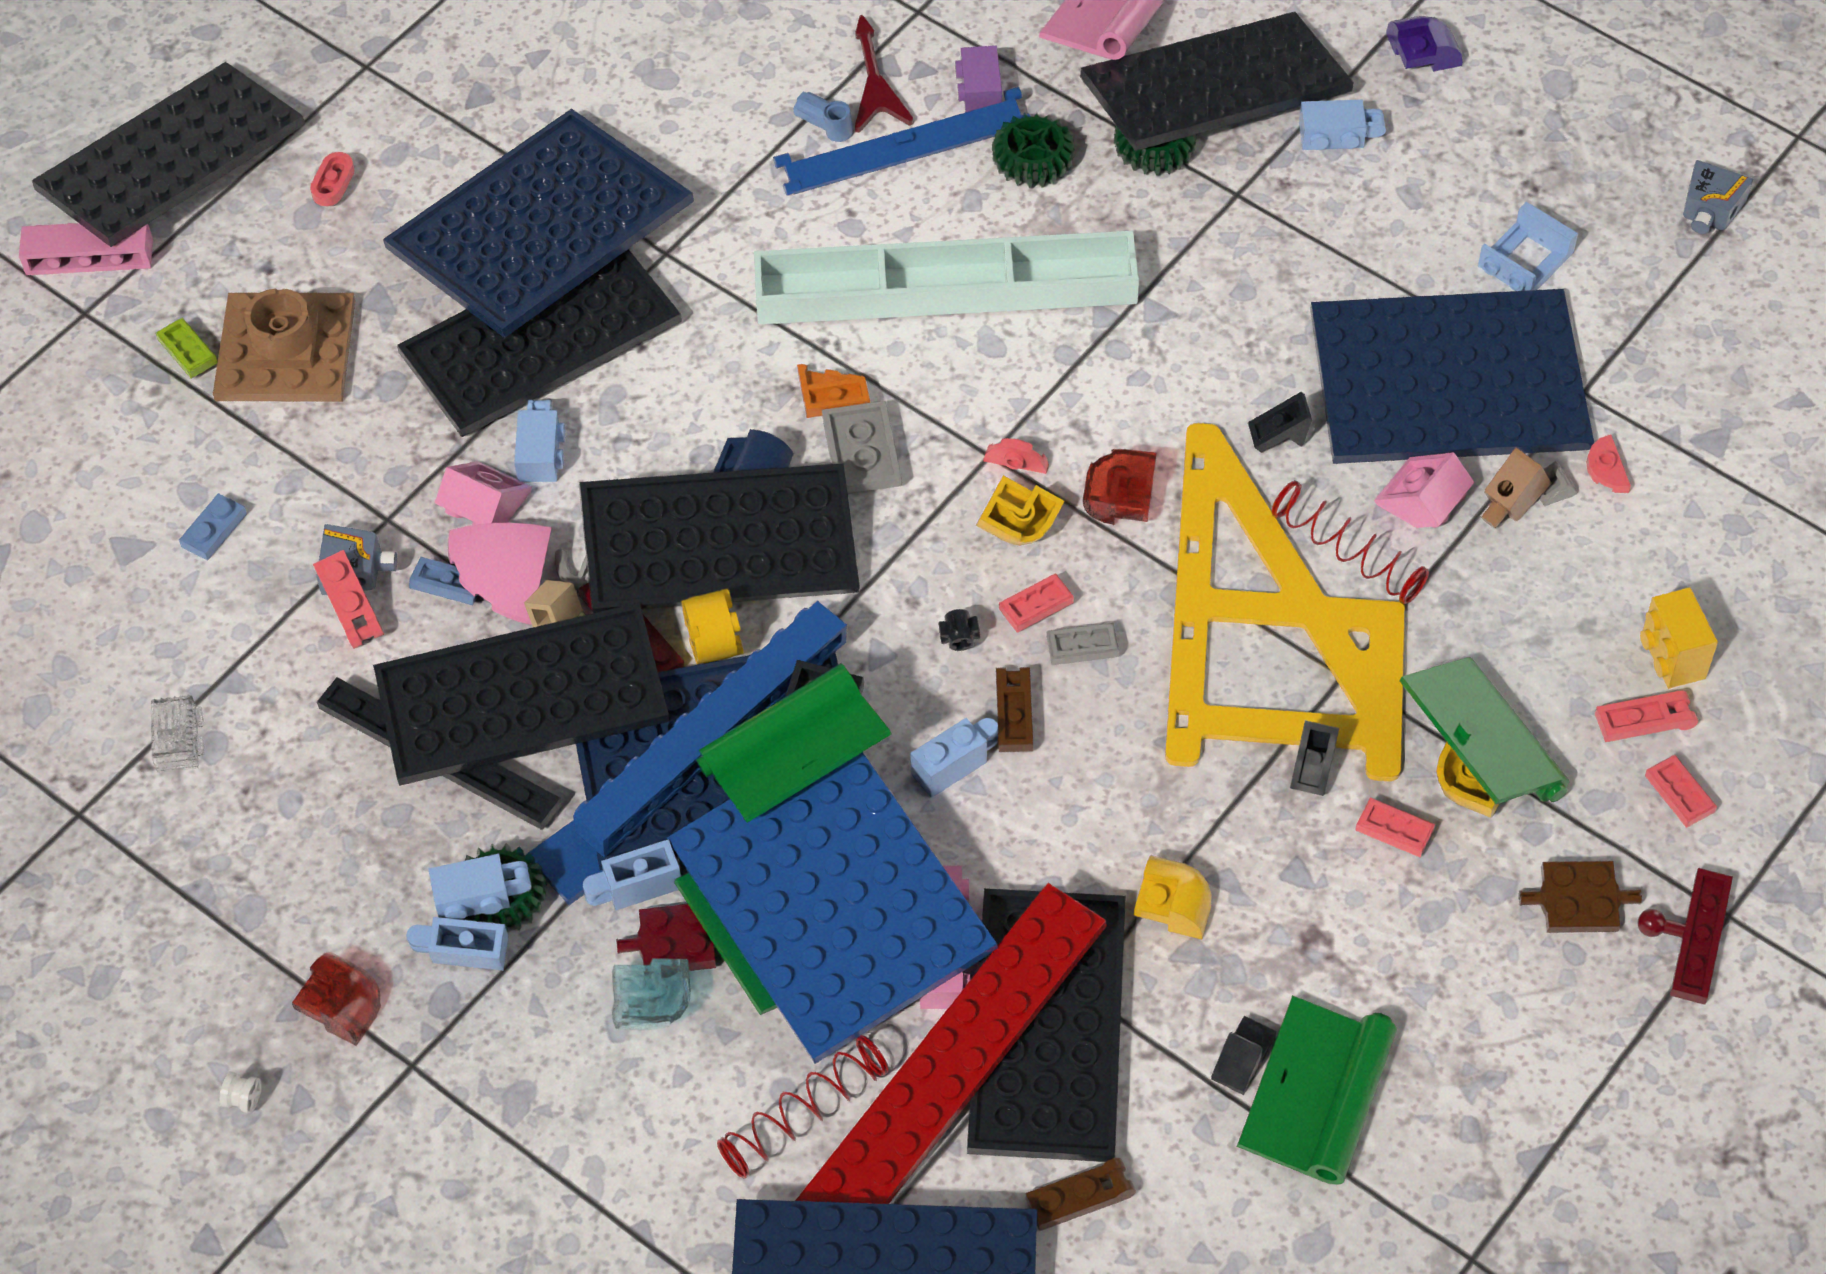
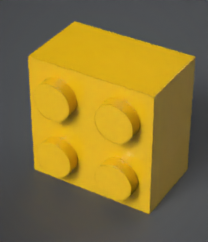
M1691 587L1652 597L1649 610L1645 615L1646 620L1643 630L1640 632V639L1644 649L1649 650L1654 659V669L1659 678L1663 677L1668 689L1706 679L1718 641Z

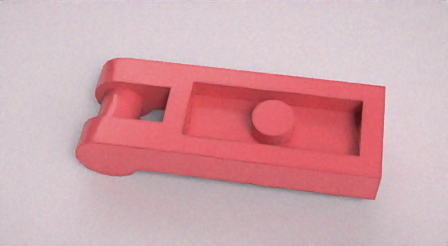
M344 550L339 551L314 563L313 566L353 649L363 645L362 641L372 636L376 639L384 635L383 629ZM364 616L367 624L356 629L353 621Z
M1683 690L1597 706L1595 716L1605 742L1678 728L1680 730H1689L1698 724L1695 712L1691 711L1688 706L1690 704L1689 696ZM1669 709L1675 710L1676 713L1670 714Z

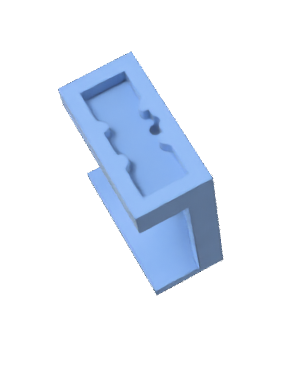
M1525 202L1519 208L1516 223L1492 247L1485 243L1482 245L1478 267L1482 268L1487 274L1506 283L1514 291L1538 290L1574 253L1578 233L1530 203ZM1527 237L1551 251L1532 272L1507 258Z

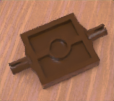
M1614 861L1542 862V886L1540 891L1519 890L1518 895L1520 906H1541L1546 919L1547 933L1618 932L1620 929V904L1641 905L1642 903L1641 889H1619L1615 880Z

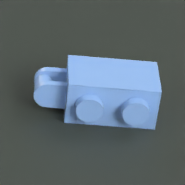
M1363 99L1301 102L1299 127L1302 150L1364 148L1365 138L1380 137L1386 132L1383 111L1380 109H1364Z
M551 399L528 400L527 410H518L514 464L517 480L521 482H557L558 469H563L564 454L563 449H559V442H565V423H559L557 410H552Z
M967 718L961 720L910 753L911 775L931 798L987 763V750L994 747L998 742L997 722L991 718H984L972 725Z
M668 839L601 861L603 872L588 876L583 881L585 899L588 904L597 906L612 901L616 911L677 891L678 888L674 881L676 878L681 877Z
M499 854L428 868L435 907L439 918L463 920L467 916L481 913L494 914L501 909L510 907L508 896L525 893L531 889L527 863L516 861L501 865ZM514 877H515V879H513V880L505 881V879H510V878H514Z
M433 917L432 926L414 925L407 931L406 937L412 950L420 953H429L433 963L504 970L509 937L504 924Z

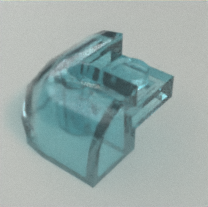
M652 959L650 965H614L612 969L614 1005L611 1012L616 1029L657 1030L666 1028L681 1018L687 1009L691 994L688 959Z

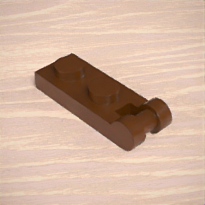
M1006 667L996 668L999 752H1032L1033 725L1030 667H1019L1018 671H1006ZM1007 684H1020V686H1007Z
M1110 1159L1102 1166L1027 1192L1025 1199L1029 1209H1037V1227L1039 1231L1131 1198L1136 1193L1132 1181L1127 1180L1124 1175L1126 1168L1122 1159ZM1111 1179L1113 1187L1104 1191L1101 1183Z

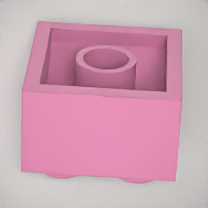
M1455 453L1409 457L1374 501L1379 507L1416 528H1436L1448 520L1449 513L1466 498V492L1475 482Z
M479 461L446 467L435 504L444 507L445 513L457 518L465 517L473 521L472 525L508 523L530 494L532 486Z

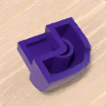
M1415 16L1388 23L1386 35L1394 54L1400 55L1405 69L1430 64L1434 72L1462 66V54L1453 33L1444 22L1436 17Z

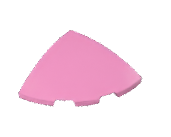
M508 522L470 525L450 530L448 539L450 564H455L460 573L459 582L474 597L480 595L491 603L494 612L504 617L531 625L524 602L540 587L552 527Z

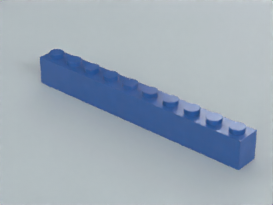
M818 600L811 607L803 608L799 611L794 621L786 629H779L772 636L770 643L762 650H755L749 656L745 665L738 671H731L725 677L720 687L714 692L706 693L695 709L689 714H682L670 731L665 735L657 736L652 741L645 753L640 757H633L620 775L615 779H608L602 785L595 797L590 801H583L573 815L575 833L605 858L702 771L696 759L701 757L699 749L786 696L797 660L821 665L834 651L836 652L846 643L847 624Z

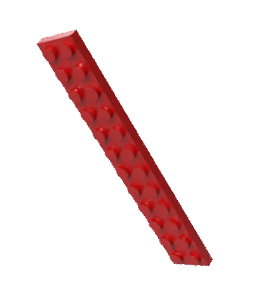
M1047 883L999 943L998 949L991 953L795 1201L889 1204L1107 926L1106 920L1050 883Z

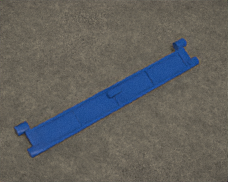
M1019 87L1003 91L1004 102L795 162H791L789 153L774 156V165L776 169L781 167L785 169L789 182L783 184V189L786 196L989 139L995 137L996 130L1001 129L1003 122L1010 123L1013 116L1019 119L1023 117L1016 100L1022 98L1021 90Z

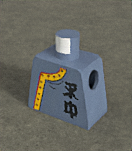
M1696 160L1683 216L1686 219L1692 220V230L1699 234L1708 233L1710 227L1725 230L1746 203L1753 178Z
M330 524L324 525L319 561L344 550L364 591L373 590L376 587L378 571H396L397 553L381 551L377 534L374 532ZM316 574L321 595H327L318 574Z

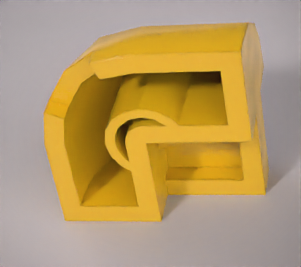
M1003 475L976 526L1005 542L1017 546L1031 544L1042 538L1051 528L1064 500L1037 485L1031 491Z
M1446 742L1439 756L1436 770L1438 782L1444 795L1460 806L1492 818L1499 804L1494 803L1448 742Z
M1150 855L1134 908V916L1168 924L1169 932L1202 940L1211 910L1212 894L1209 885L1199 870L1185 863Z

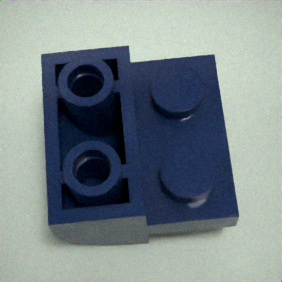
M750 429L747 437L727 438L713 472L789 467L794 453L780 438L765 431Z

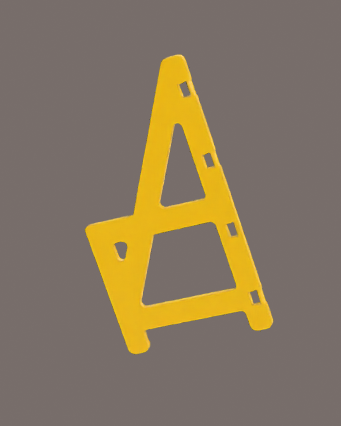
M1190 424L1186 431L1165 751L1166 761L1173 766H1195L1199 762L1201 741L1204 739L1300 745L1304 723L1307 720L1339 728L1336 748L1362 750L1366 755L1365 772L1368 778L1375 781L1389 782L1397 780L1401 771L1403 685L1400 679L1403 676L1404 605L1401 602L1325 596L1275 516H1272L1270 508L1220 429L1214 424ZM1193 457L1204 459V470H1192ZM1223 501L1228 505L1281 590L1280 592L1224 590L1211 587L1210 577L1216 502ZM1188 540L1199 541L1198 553H1187ZM1215 621L1300 627L1305 629L1350 701L1356 714L1339 715L1207 705L1203 700L1208 624ZM1182 625L1194 627L1193 639H1181ZM1353 631L1367 633L1369 636V648L1364 651L1359 650L1349 636V633ZM1176 714L1188 715V728H1176Z

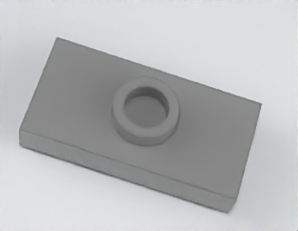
M1114 623L1047 631L1046 637L1052 665L1119 657Z

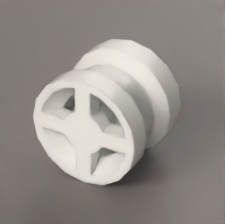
M230 1071L221 1087L220 1105L226 1108L237 1106L242 1112L251 1114L260 1097V1078L251 1076L245 1079L241 1077L240 1073Z

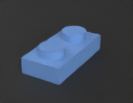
M218 493L179 539L181 547L208 561L246 516L245 506Z
M420 557L409 579L410 589L472 606L478 596L474 597L459 582L460 573L456 566Z

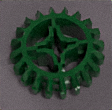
M1024 112L1021 119L1013 116L1010 123L1003 122L1001 129L996 130L995 139L992 142V160L994 165H997L998 173L1004 174L1006 181L1015 179L1017 186L1023 182L1027 183L1029 189L1032 184L1037 183L1042 188L1046 181L1054 185L1056 177L1064 178V174L1070 170L1073 158L1075 157L1073 135H1070L1068 126H1062L1060 119L1051 121L1052 119L1049 114L1044 118L1039 117L1037 112L1034 117H1028ZM1051 146L1056 150L1055 152L1050 150ZM1012 148L1017 151L1016 154L1011 151Z
M1115 125L1114 144L1117 156L1122 157L1124 165L1131 164L1133 171L1141 168L1144 175L1148 171H1154L1157 176L1160 171L1170 174L1172 167L1180 170L1183 163H1189V159L1196 149L1197 134L1177 139L1175 142L1169 141L1135 151Z
M492 843L490 851L485 853L478 847L476 858L499 854L501 865L516 861L527 863L531 889L522 893L519 898L516 895L508 896L509 908L501 909L494 914L481 913L467 916L463 920L504 924L507 932L508 927L511 926L520 931L522 927L521 921L532 924V913H540L542 909L541 902L546 899L545 889L547 883L546 878L543 877L541 865L535 862V858L531 853L524 855V850L520 846L511 852V848L507 843L502 850H497L496 846ZM466 855L465 861L476 858ZM514 877V878H510V879H505V881L513 880V879H515V877Z

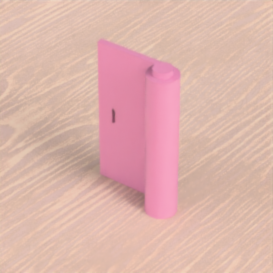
M1065 0L1040 31L1039 38L1104 58L1117 60L1125 55L1165 0Z

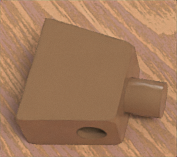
M1515 448L1486 487L1484 493L1491 503L1480 517L1495 529L1506 515L1514 521H1518L1551 485L1543 467Z

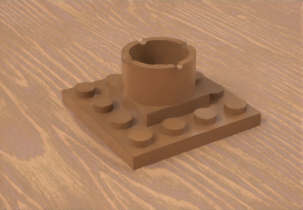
M276 288L260 293H228L213 388L214 400L343 402L356 301L354 293H297L289 289L277 290Z

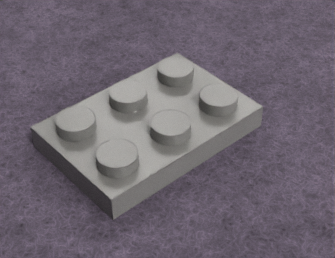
M886 401L822 410L831 464L844 463L848 494L902 486Z

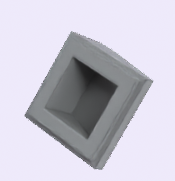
M1556 461L1544 469L1551 482V485L1539 497L1544 506L1570 498L1578 493L1564 469Z

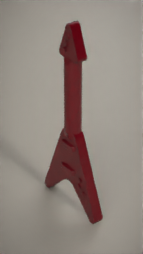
M860 15L855 37L860 39L868 77L855 122V131L857 133L861 132L879 112H886L911 126L913 125L912 115L885 79L879 74L872 41L874 29L866 18Z

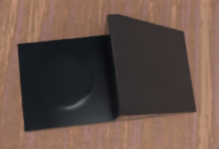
M1299 392L1248 422L1255 449L1263 453L1287 438L1300 447L1303 446L1312 422L1305 394Z
M1305 720L1291 780V789L1321 796L1325 795L1331 764L1335 755L1339 728Z
M1244 1016L1236 1031L1228 1034L1211 1080L1244 1095L1274 1042L1277 1031Z

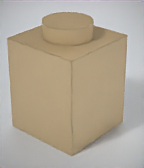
M546 580L524 602L533 627L575 618L583 611L574 585L570 582Z

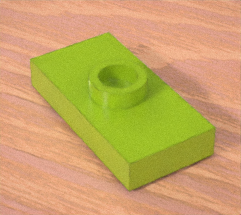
M183 317L155 333L157 340L191 379L218 362L216 355Z

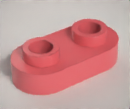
M334 152L323 159L310 186L312 198L316 204L332 206L342 199L354 175L353 161L348 154Z

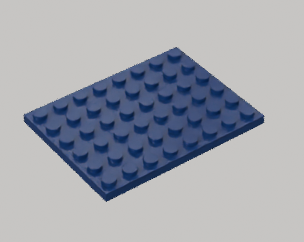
M863 752L748 823L729 799L667 837L672 849L814 1064L998 949L996 941Z

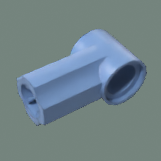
M804 91L797 97V102L793 108L795 116L825 130L827 137L831 141L842 142L852 136L853 125L848 104L842 101L829 102L811 92L806 93Z

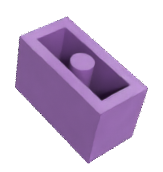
M997 45L961 48V60H955L956 79L962 78V83H957L958 101H964L965 113L1002 102Z

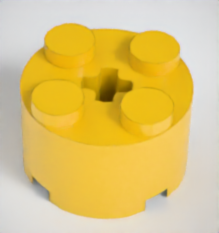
M728 589L690 597L681 601L685 626L688 628L689 642L696 664L710 663L744 654L741 638L739 635L735 636L734 634L740 631V625L736 612H729V609L733 608Z

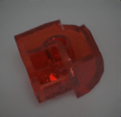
M1111 449L1110 454L1100 457L1094 463L1091 462L1087 471L1083 494L1084 510L1092 518L1115 525L1116 518L1148 522L1157 453L1129 449Z
M326 952L318 957L310 966L312 975L295 997L292 1005L294 1010L324 1024L327 1032L357 1046L380 1010V989L375 979L362 967L332 952Z

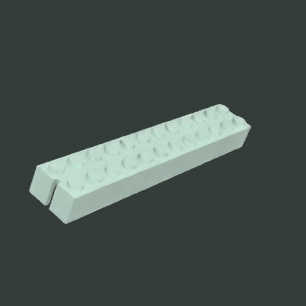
M1133 231L754 251L758 325L1137 304L1139 277L1137 260L1135 258Z

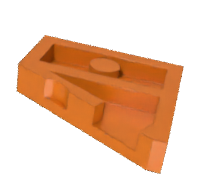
M797 365L807 418L822 416V410L870 403L864 376L845 375L826 369L825 373L822 374L808 371V365Z

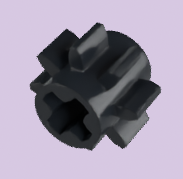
M956 609L949 611L944 616L945 621L938 622L941 644L949 643L951 650L964 651L970 649L974 645V639H980L978 617H970L967 610Z

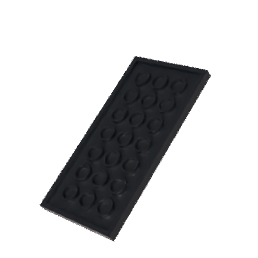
M1296 12L1285 13L1276 17L1125 55L1117 60L1111 59L1081 67L1080 78L1135 151L1301 106V102L1320 101L1352 92L1354 84L1352 79Z
M224 62L33 179L32 183L35 191L108 246L112 247L305 125L304 118L298 111L229 63Z
M627 249L505 338L465 309L398 344L397 348L398 353L460 436L464 437L528 403V400H534L682 322L678 309L631 251Z
M844 463L579 482L592 613L640 603L641 609L682 606V600L723 589L729 590L732 602L859 592L860 585Z
M640 603L373 665L399 786L670 722Z
M984 888L982 923L996 941L997 946L1041 891ZM1065 893L1105 919L1107 926L970 1100L967 1154L1107 1162L1115 1158L1126 896ZM990 955L979 961V969Z

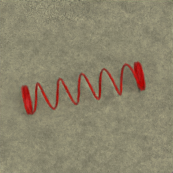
M1296 480L1291 481L1278 494L1272 506V516L1280 518L1286 514V523L1293 529L1302 527L1314 519L1311 527V540L1313 544H1326L1338 536L1336 543V557L1338 561H1350L1364 552L1361 561V574L1363 578H1375L1390 567L1386 579V591L1391 596L1399 595V601L1402 604L1411 602L1425 585L1429 571L1425 566H1421L1410 575L1400 592H1390V576L1402 551H1399L1395 558L1380 572L1373 576H1367L1363 571L1364 561L1370 545L1377 536L1376 534L1354 556L1342 559L1338 555L1339 543L1345 528L1351 521V517L1346 520L1342 528L1324 542H1317L1313 537L1314 526L1320 511L1324 508L1327 501H1323L1318 510L1308 520L1294 526L1290 524L1288 516L1290 509L1298 499L1302 484ZM1296 486L1288 503L1277 513L1285 495ZM1417 583L1413 591L1405 598L1408 590Z
M860 1035L856 1038V1046L865 1065L848 1053L837 1052L834 1054L833 1070L839 1086L821 1073L810 1072L807 1074L806 1089L812 1106L794 1093L783 1092L780 1094L779 1109L786 1128L772 1116L763 1112H755L752 1116L751 1124L758 1147L744 1136L734 1132H728L725 1134V1138L721 1137L717 1140V1147L721 1155L739 1177L747 1178L750 1175V1171L740 1152L727 1139L730 1135L739 1137L749 1144L765 1161H769L756 1132L754 1119L757 1115L769 1118L793 1141H796V1137L784 1115L782 1108L783 1096L790 1095L806 1105L820 1121H823V1117L810 1091V1076L818 1075L824 1078L847 1101H850V1097L842 1085L836 1068V1058L839 1055H844L854 1060L874 1081H877V1078L873 1071L880 1076H885L888 1073V1064L883 1054L868 1037ZM863 1043H864V1044L872 1051V1053L875 1055V1057L877 1058L878 1062H879L880 1065H881V1068H880V1067L873 1061V1059L870 1057V1055H869L868 1052L866 1051V1049H865ZM729 1151H730V1153L733 1155V1157L736 1159V1161L738 1162L739 1166L736 1164V1162H735V1161L733 1160V1158L730 1156Z

